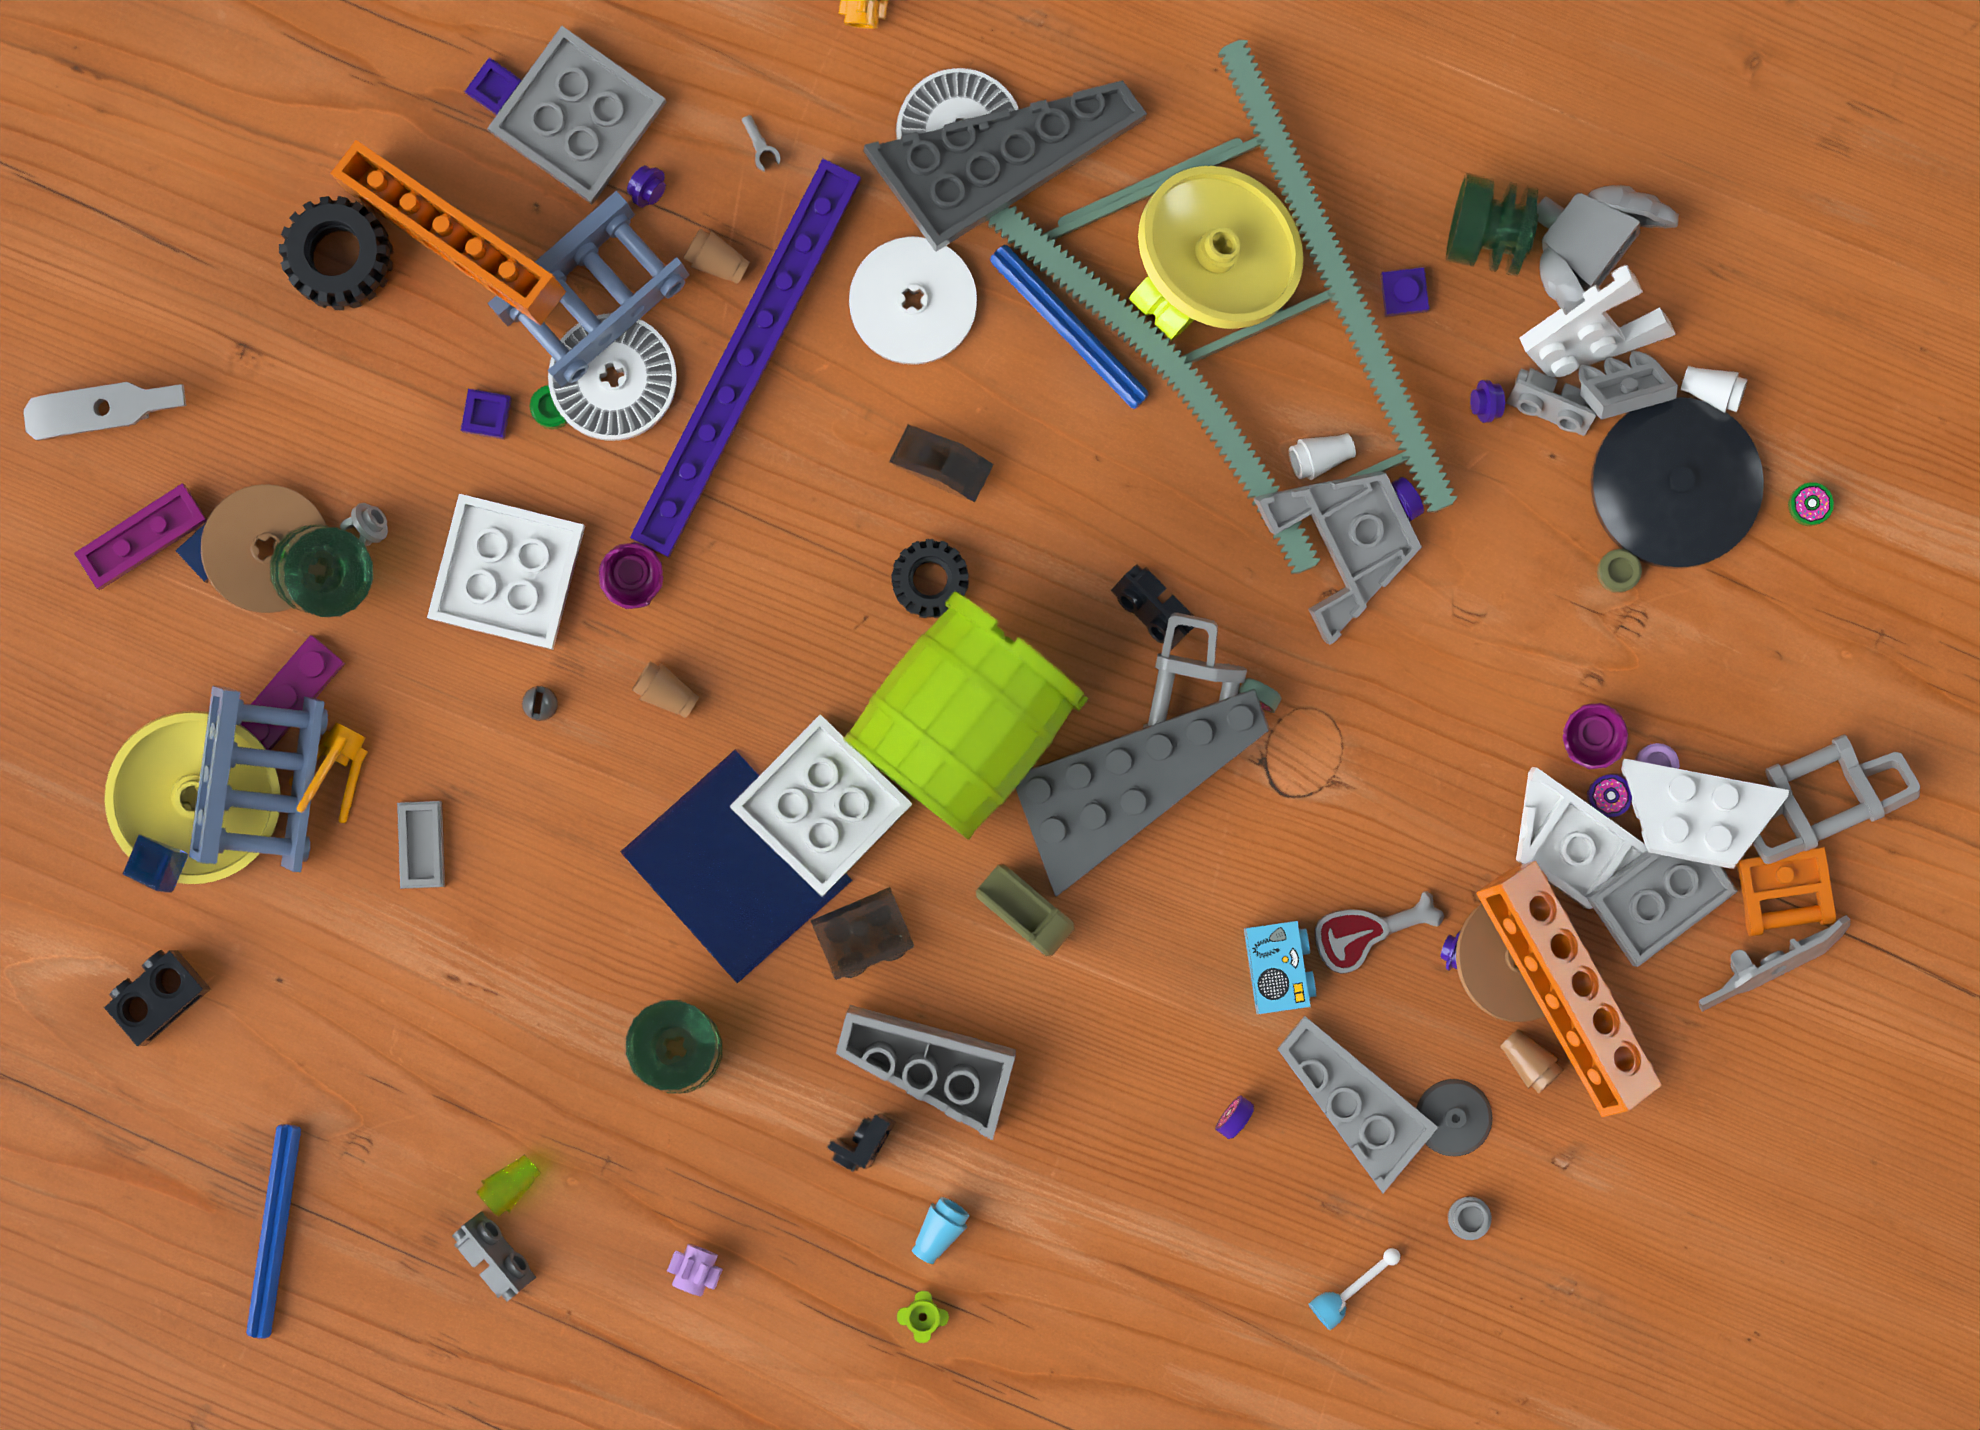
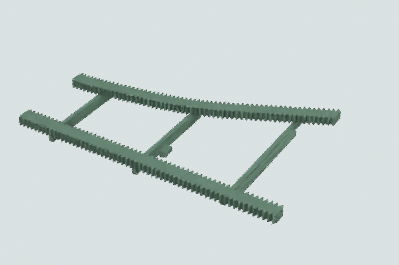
M1238 40L1222 47L1218 53V58H1224L1222 65H1228L1225 68V73H1231L1229 81H1234L1232 88H1238L1236 96H1242L1239 99V103L1245 104L1243 111H1249L1246 114V119H1252L1250 126L1255 127L1253 134H1259V136L1244 143L1241 139L1234 138L1071 212L1058 220L1059 227L1042 234V228L1035 230L1036 223L1029 225V217L1023 219V212L1016 214V206L1012 208L1008 206L984 221H989V228L996 226L995 233L1002 232V239L1009 237L1008 244L1015 242L1014 248L1015 250L1021 248V255L1028 253L1027 260L1034 259V266L1041 264L1040 271L1047 270V277L1054 275V283L1060 280V288L1067 286L1066 293L1073 291V299L1080 296L1079 304L1086 302V310L1093 307L1092 315L1099 313V321L1106 318L1105 326L1112 324V332L1119 329L1118 337L1125 334L1124 342L1130 340V347L1136 345L1135 352L1142 350L1141 358L1147 356L1146 363L1153 361L1152 369L1158 367L1157 374L1163 373L1162 380L1169 378L1167 385L1174 384L1172 391L1179 390L1177 397L1184 396L1182 403L1189 402L1187 410L1194 409L1192 416L1199 415L1196 422L1203 421L1201 429L1208 428L1205 435L1212 434L1210 442L1217 441L1214 448H1222L1219 456L1227 455L1224 463L1231 462L1229 470L1236 469L1233 477H1240L1238 484H1245L1243 491H1250L1247 496L1248 499L1278 492L1280 486H1272L1275 478L1267 479L1270 471L1263 472L1266 465H1258L1261 457L1253 458L1256 450L1248 451L1251 443H1244L1247 436H1239L1242 429H1235L1237 421L1230 422L1233 415H1226L1228 408L1220 409L1223 401L1216 402L1218 394L1211 395L1213 388L1206 389L1208 381L1201 382L1203 375L1196 376L1197 368L1190 370L1192 363L1329 301L1331 303H1338L1334 310L1341 311L1338 318L1345 319L1342 322V326H1349L1345 330V334H1352L1349 338V342H1355L1352 349L1359 350L1356 353V357H1363L1359 365H1366L1363 373H1370L1366 380H1374L1370 388H1377L1373 395L1381 396L1377 403L1384 404L1381 411H1388L1384 419H1392L1388 423V427H1395L1391 434L1398 435L1395 442H1402L1398 450H1406L1349 477L1378 471L1385 472L1406 462L1405 465L1413 466L1409 473H1417L1413 481H1420L1416 489H1424L1420 494V497H1427L1423 504L1431 505L1427 512H1438L1451 506L1457 499V496H1450L1454 488H1446L1450 483L1449 480H1443L1447 473L1439 472L1443 465H1435L1439 460V457H1432L1436 449H1428L1432 445V442L1425 441L1429 434H1421L1425 426H1417L1422 419L1414 418L1418 410H1411L1414 403L1407 402L1411 395H1403L1407 390V387H1400L1404 380L1396 379L1400 372L1393 371L1396 368V364H1389L1393 356H1386L1389 348H1382L1386 341L1379 340L1382 333H1375L1379 325H1372L1375 317H1368L1372 310L1365 309L1368 302H1361L1364 294H1357L1361 290V286H1354L1357 283V279L1351 278L1354 271H1347L1350 263H1343L1347 256L1340 255L1343 252V248H1336L1340 241L1333 240L1336 232H1329L1333 225L1326 224L1329 221V217H1322L1325 214V209H1319L1322 202L1316 201L1318 194H1311L1315 190V186H1308L1311 183V178H1305L1308 171L1302 170L1304 163H1298L1301 156L1294 155L1297 152V148L1291 147L1294 141L1287 140L1290 137V132H1284L1287 125L1281 124L1283 117H1277L1279 109H1273L1276 106V102L1270 101L1272 94H1266L1269 91V86H1263L1265 78H1260L1262 71H1256L1258 63H1252L1255 60V56L1249 55L1251 48H1245L1248 45L1247 40ZM1260 147V149L1266 150L1264 157H1270L1267 164L1273 165L1271 172L1277 173L1274 179L1281 180L1278 183V188H1284L1281 195L1287 196L1285 203H1291L1288 210L1295 211L1292 214V218L1298 219L1296 226H1302L1299 234H1306L1303 237L1304 242H1309L1306 245V249H1313L1310 257H1316L1313 264L1320 265L1317 268V272H1324L1320 276V280H1327L1324 288L1330 289L1285 310L1281 308L1275 315L1262 323L1245 327L1180 357L1181 350L1174 352L1176 345L1168 346L1170 339L1162 340L1164 333L1157 334L1158 327L1151 328L1152 321L1145 323V315L1139 317V310L1132 312L1133 305L1126 307V299L1119 302L1120 294L1113 296V288L1106 291L1107 283L1100 285V277L1094 279V272L1087 274L1088 267L1081 268V261L1074 263L1075 256L1068 257V250L1061 252V244L1055 247V239L1152 196L1167 179L1176 173L1193 167L1218 166ZM1302 521L1273 536V539H1280L1277 546H1284L1280 551L1281 553H1287L1284 560H1291L1287 565L1288 567H1294L1291 574H1300L1316 567L1321 558H1313L1317 553V550H1310L1313 543H1306L1310 536H1302L1306 529H1298Z

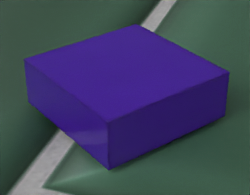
M489 57L464 92L497 116L522 80Z
M468 389L461 431L504 439L512 400L511 396Z

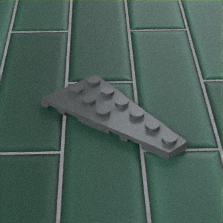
M1122 80L1074 92L1073 96L1050 102H1047V100L1031 103L1030 107L1010 112L1009 109L945 124L942 129L922 134L913 132L901 135V139L879 144V141L865 144L863 151L932 248L937 252L1145 121L1147 113Z
M1255 688L1033 767L1015 789L1055 897L1269 731L1270 728Z

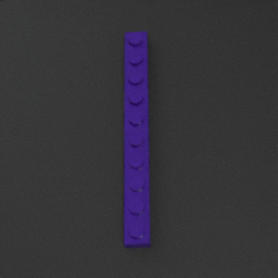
M822 159L630 536L632 540L670 558L861 182V177Z

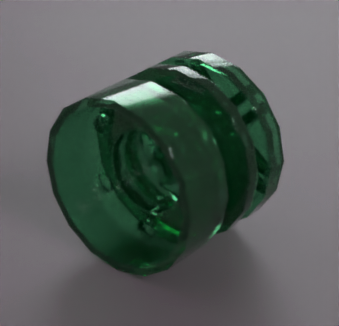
M1466 172L1454 209L1445 259L1449 262L1473 267L1479 258L1481 250H1489V270L1496 272L1503 254H1507L1506 274L1518 276L1524 260L1531 251L1539 217L1537 210L1538 188L1527 186L1520 204L1515 203L1517 183L1510 182L1502 199H1494V178Z
M321 524L303 525L288 532L275 546L270 560V580L277 595L291 608L318 617H340L356 609L367 597L373 581V561L366 546L352 533ZM319 562L320 565L325 566L326 571L324 575L319 574L315 577L314 574L309 573V566L317 565Z
M661 1000L645 1007L632 1020L626 1035V1057L632 1071L645 1084L669 1094H688L704 1087L716 1075L723 1058V1040L716 1023L699 1008L680 1000ZM683 1037L685 1040L682 1046L687 1050L686 1054L683 1057L675 1055L671 1060L669 1057L672 1051L667 1047L668 1043L671 1040L679 1042Z

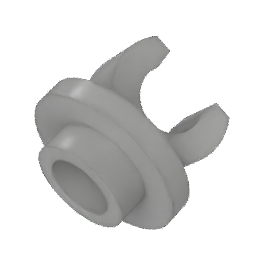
M360 503L352 509L351 517L345 519L340 525L342 531L356 527L360 533L359 540L352 544L354 549L369 546L373 542L378 543L386 538L388 534L387 519L384 513L379 508L366 503Z

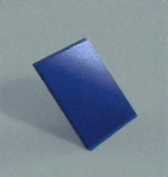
M735 749L620 852L734 981L739 983L852 882V879L845 873L821 897L730 808V805L759 777Z

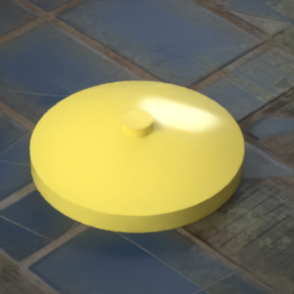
M1199 166L1183 170L1167 179L1149 199L1141 215L1138 232L1139 249L1149 278L1171 305L1198 322L1227 329H1239L1257 325L1275 315L1288 302L1299 284L1303 269V247L1297 226L1280 199L1262 183L1244 173L1218 166Z
M182 711L159 717L147 723L132 734L122 745L111 764L107 777L105 810L116 842L123 852L139 867L156 877L171 882L183 884L214 882L240 871L260 854L224 850L222 854L218 853L217 864L200 863L189 857L209 712ZM236 725L234 742H237L238 747L266 750L262 743L242 725ZM240 764L230 768L228 785H231L232 790L280 795V785L275 768ZM230 807L228 811H224L222 828H225L227 833L271 837L277 824L279 812Z

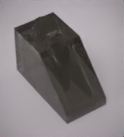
M909 424L889 460V463L948 493L972 502L976 501L994 465L961 443Z

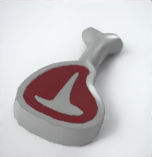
M1424 891L1420 901L1413 908L1387 917L1377 916L1371 912L1357 909L1340 910L1326 914L1316 924L1314 929L1315 941L1319 955L1327 967L1340 974L1351 973L1363 964L1370 948L1377 942L1386 939L1394 932L1419 923L1439 926L1443 921L1444 913L1434 907L1433 895Z

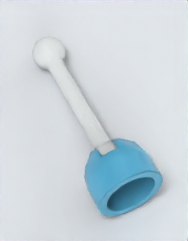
M1394 1248L1387 1249L1381 1261L1341 1294L1325 1292L1308 1303L1311 1310L1327 1329L1331 1331L1342 1321L1346 1314L1345 1301L1388 1265H1396L1400 1261L1399 1251Z

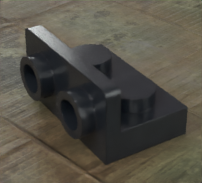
M875 1114L873 1119L869 1117L867 1119L864 1118L852 1141L858 1144L857 1148L838 1138L830 1141L827 1148L835 1152L832 1160L852 1172L858 1171L859 1167L863 1169L870 1168L896 1122L883 1114Z

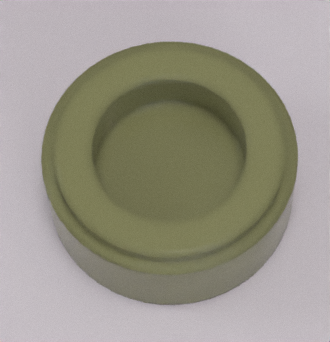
M1615 549L1608 552L1601 558L1597 567V576L1601 585L1615 593L1626 592L1633 588L1639 582L1642 574V567L1638 557L1625 549Z

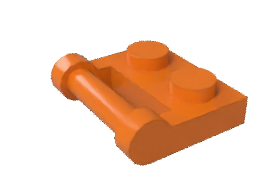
M1825 847L1802 851L1771 864L1764 863L1761 857L1743 859L1737 863L1745 908V924L1750 937L1763 935L1764 930L1815 922H1820L1824 926L1836 922ZM1816 892L1817 905L1761 913V900Z

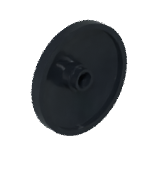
M1676 397V399L1634 410L1626 414L1609 430L1602 440L1595 455L1591 471L1592 501L1597 517L1606 533L1621 549L1628 550L1644 563L1661 568L1684 569L1696 567L1711 562L1729 552L1745 537L1752 527L1763 498L1764 477L1762 463L1749 434L1728 413L1722 412L1707 402L1692 398Z

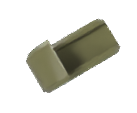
M1004 864L997 865L976 890V897L1045 956H1053L1075 930L1074 923L1066 915L1050 904Z

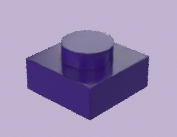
M1424 267L1381 273L1385 317L1429 311Z

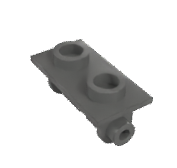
M482 1211L452 1235L457 1242L454 1246L473 1268L484 1259L490 1265L479 1275L496 1294L497 1298L502 1296L508 1302L536 1278L530 1270L526 1259L514 1251L502 1236L497 1224L488 1219Z

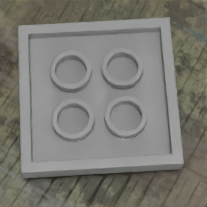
M561 26L487 129L494 136L593 205L667 101L660 94Z

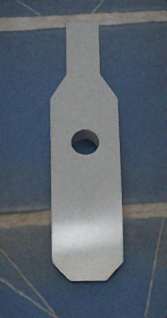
M130 382L52 393L29 400L23 410L25 430L35 440H44L58 436L135 425L142 419L149 418L150 412L186 406V398L183 384L145 390ZM103 401H108L110 409L106 415L101 416L99 406Z
M1845 915L1823 931L1798 942L1795 939L1790 940L1788 953L1784 954L1783 951L1774 952L1765 957L1760 962L1761 966L1756 968L1755 964L1753 965L1745 951H1734L1731 955V969L1734 976L1722 989L1700 999L1699 1008L1703 1012L1737 994L1753 990L1825 954L1850 927L1851 919Z

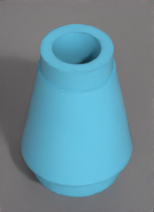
M940 1197L937 1204L932 1203L930 1205L912 1252L926 1263L934 1264L936 1259L966 1230L967 1225L965 1222L969 1218V1214L955 1202Z

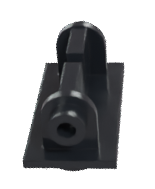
M1136 564L1118 581L1111 591L1117 596L1120 605L1126 611L1133 613L1148 628L1150 635L1156 641L1164 644L1170 616L1173 613L1194 616V614L1174 595L1162 604L1157 598L1167 588L1147 567L1142 569ZM1177 625L1171 650L1194 627Z

